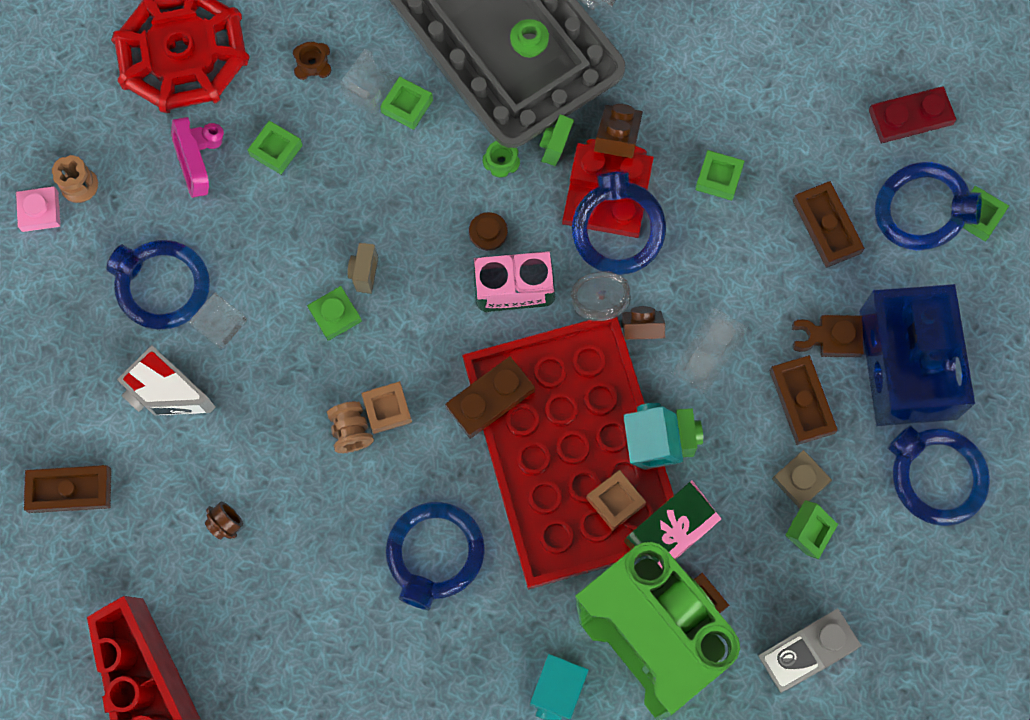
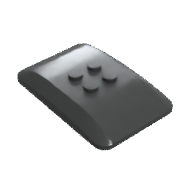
M389 0L416 39L484 127L499 144L508 148H517L544 132L546 128L556 124L560 114L567 117L616 85L625 73V61L622 55L577 0ZM526 19H534L541 22L549 33V42L546 49L538 56L532 58L524 57L517 53L510 41L512 28L518 22ZM525 34L523 37L525 39H533L536 35Z

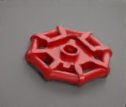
M142 0L120 30L113 32L111 38L116 48L120 73L118 78L119 85L123 90L129 89L159 107V111L162 113H170L172 109L211 101L214 104L221 100L219 96L242 66H247L250 56L245 50L240 23L242 14L236 7L230 8L218 0ZM184 6L182 9L160 12V10ZM201 7L213 14L214 17L210 20L204 17L203 20L197 16L196 11ZM151 16L153 18L151 20L152 27L148 32L144 29L141 34L137 33ZM226 29L229 46H218L216 33ZM177 41H183L188 46L181 53L170 51V49L176 47ZM132 48H140L141 62L133 64ZM216 61H225L224 66L210 82L207 74L213 71ZM149 74L154 75L162 82L161 89H156L142 79ZM198 81L201 88L175 93L176 85Z

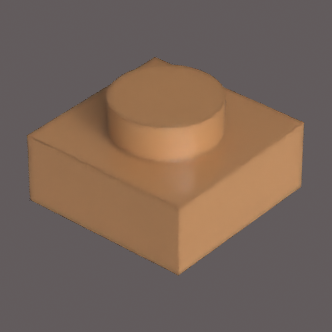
M400 381L361 393L373 434L412 423Z
M620 470L590 492L586 498L612 531L646 505V501Z

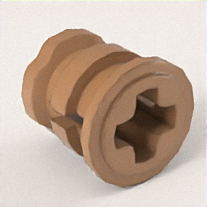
M69 155L59 158L52 167L53 180L68 201L82 203L90 200L95 195L98 189V179L95 173L85 165L83 160L77 156Z
M345 402L327 411L328 419L334 423L331 426L332 435L338 439L334 444V450L337 453L358 451L370 446L374 442L373 435L365 432L368 429L366 418L361 416L363 408L360 402Z

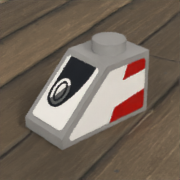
M152 345L117 379L127 389L121 396L138 412L146 407L153 415L211 413L216 408L200 389Z
M837 608L761 653L758 657L779 692L782 693L834 664L862 645Z

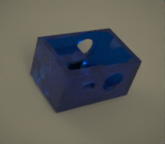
M956 285L873 290L859 312L860 316H862L863 339L876 426L958 420L975 404ZM957 357L959 358L962 371L960 386L956 378L955 369Z

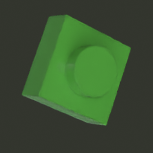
M399 76L380 106L381 113L414 130L432 103L433 95L431 92Z
M560 114L555 126L546 128L539 144L540 147L545 148L541 162L556 166L574 119Z
M269 120L247 151L250 157L282 175L303 144L300 138Z
M707 150L695 190L732 201L745 161Z
M974 186L952 219V222L986 242L1009 205L981 188Z
M341 286L307 305L328 341L362 322L361 317Z
M693 408L676 409L675 413L677 415L683 458L694 457L697 445L703 444L701 420L694 421Z
M805 500L785 536L804 554L819 559L838 523L817 503Z

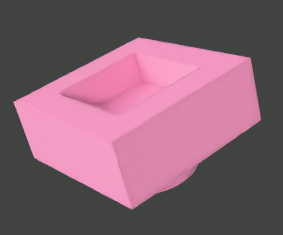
M55 187L16 192L18 228L22 232L60 227L59 193Z

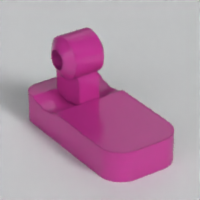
M188 117L172 120L171 137L190 196L194 198L208 195L209 189L208 175L200 150L206 149V147L209 149L220 147L223 142L224 131L220 125L215 123H209L203 128L190 129V120Z

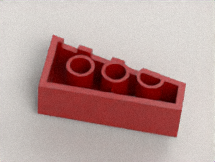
M122 596L87 617L97 672L101 673L105 695L102 696L105 713H109L110 720H201L143 598Z

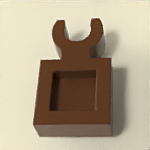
M822 315L820 317V326H815L811 321L805 319L796 320L792 324V330H803L808 335V340L795 341L793 343V350L805 352L813 346H821V357L861 358L864 354L862 316Z

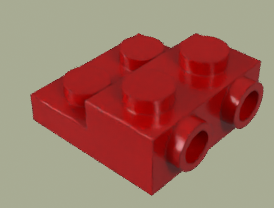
M589 139L586 141V144L577 143L562 224L639 238L654 157L648 156L647 151L638 146H635L633 158L594 152L596 139Z

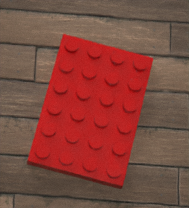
M616 313L462 355L470 385L511 356L535 387V392L483 429L528 590L612 566L631 550L623 542L625 538L674 496L665 466L644 470L630 464L624 415L637 412V407L645 404ZM620 470L646 501V505L612 531L586 498L590 492Z

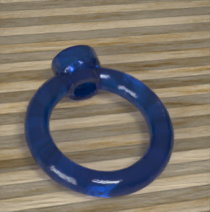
M919 162L899 169L884 182L875 202L876 222L883 235L897 246L909 250H929L946 244L957 236L965 224L978 225L982 211L981 193L970 192L966 182L956 171L946 165L935 162ZM934 178L944 182L954 195L951 206V218L940 229L928 234L916 235L901 230L891 216V203L894 195L903 185L912 180Z
M628 171L597 175L598 187L591 190L581 200L573 216L572 237L575 247L584 261L600 272L612 275H625L639 271L655 259L665 241L666 219L663 209L658 200L648 190L630 182ZM632 199L645 209L649 217L651 227L649 239L644 248L630 258L620 260L607 258L600 254L589 240L588 221L590 215L605 200Z
M151 241L138 246L134 250L121 244L111 254L106 266L107 272L115 276L114 290L119 307L128 318L146 328L166 330L179 327L193 319L200 312L208 297L210 278L204 261L194 250L176 241ZM163 255L178 258L189 267L193 275L194 289L189 300L178 310L166 314L150 313L142 309L133 299L130 283L140 272L143 262L152 257Z
M909 425L888 445L887 448L896 456L893 464V483L896 493L906 509L920 520L939 526L957 525L972 518L985 503L990 488L988 465L978 447L962 434L939 428L918 432ZM945 445L955 449L962 454L971 468L973 476L972 490L968 498L955 508L937 509L924 503L913 490L910 481L911 463L928 446Z
M428 502L409 509L395 522L386 543L388 568L393 578L402 587L398 597L399 600L427 611L430 610L434 599L453 596L469 586L478 575L485 555L483 535L476 521L463 509L444 502ZM432 518H441L456 524L463 531L468 543V556L463 568L455 576L442 582H433L425 577L412 574L406 567L402 556L403 542L408 532L416 524Z

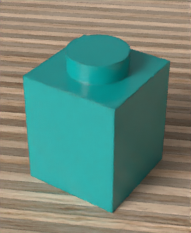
M647 403L638 406L637 412L624 415L630 464L647 470L684 462L676 413L661 406L660 403Z
M548 654L530 702V706L537 708L535 716L542 720H561L562 718L571 720L589 669Z

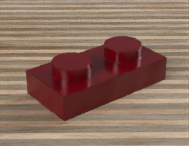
M944 86L872 104L869 108V113L881 144L951 126L957 120Z

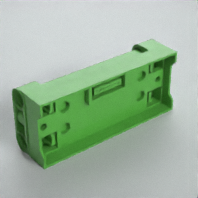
M644 542L635 546L575 595L579 624L593 641L608 642L645 688L644 705L656 720L672 716L728 669L738 658L740 643L735 631L716 610L710 598L697 582L686 574L671 554L660 544ZM650 555L657 558L660 561L662 568L659 566L657 562L649 558L643 559L635 565L634 563L637 561L638 558ZM717 635L725 639L728 645L727 657L722 662L719 661L723 658L725 654V645Z

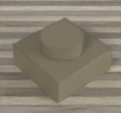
M359 243L357 256H350L348 279H352L356 292L372 294L378 263V254L373 244Z
M804 450L772 478L799 509L805 500L810 501L832 481Z

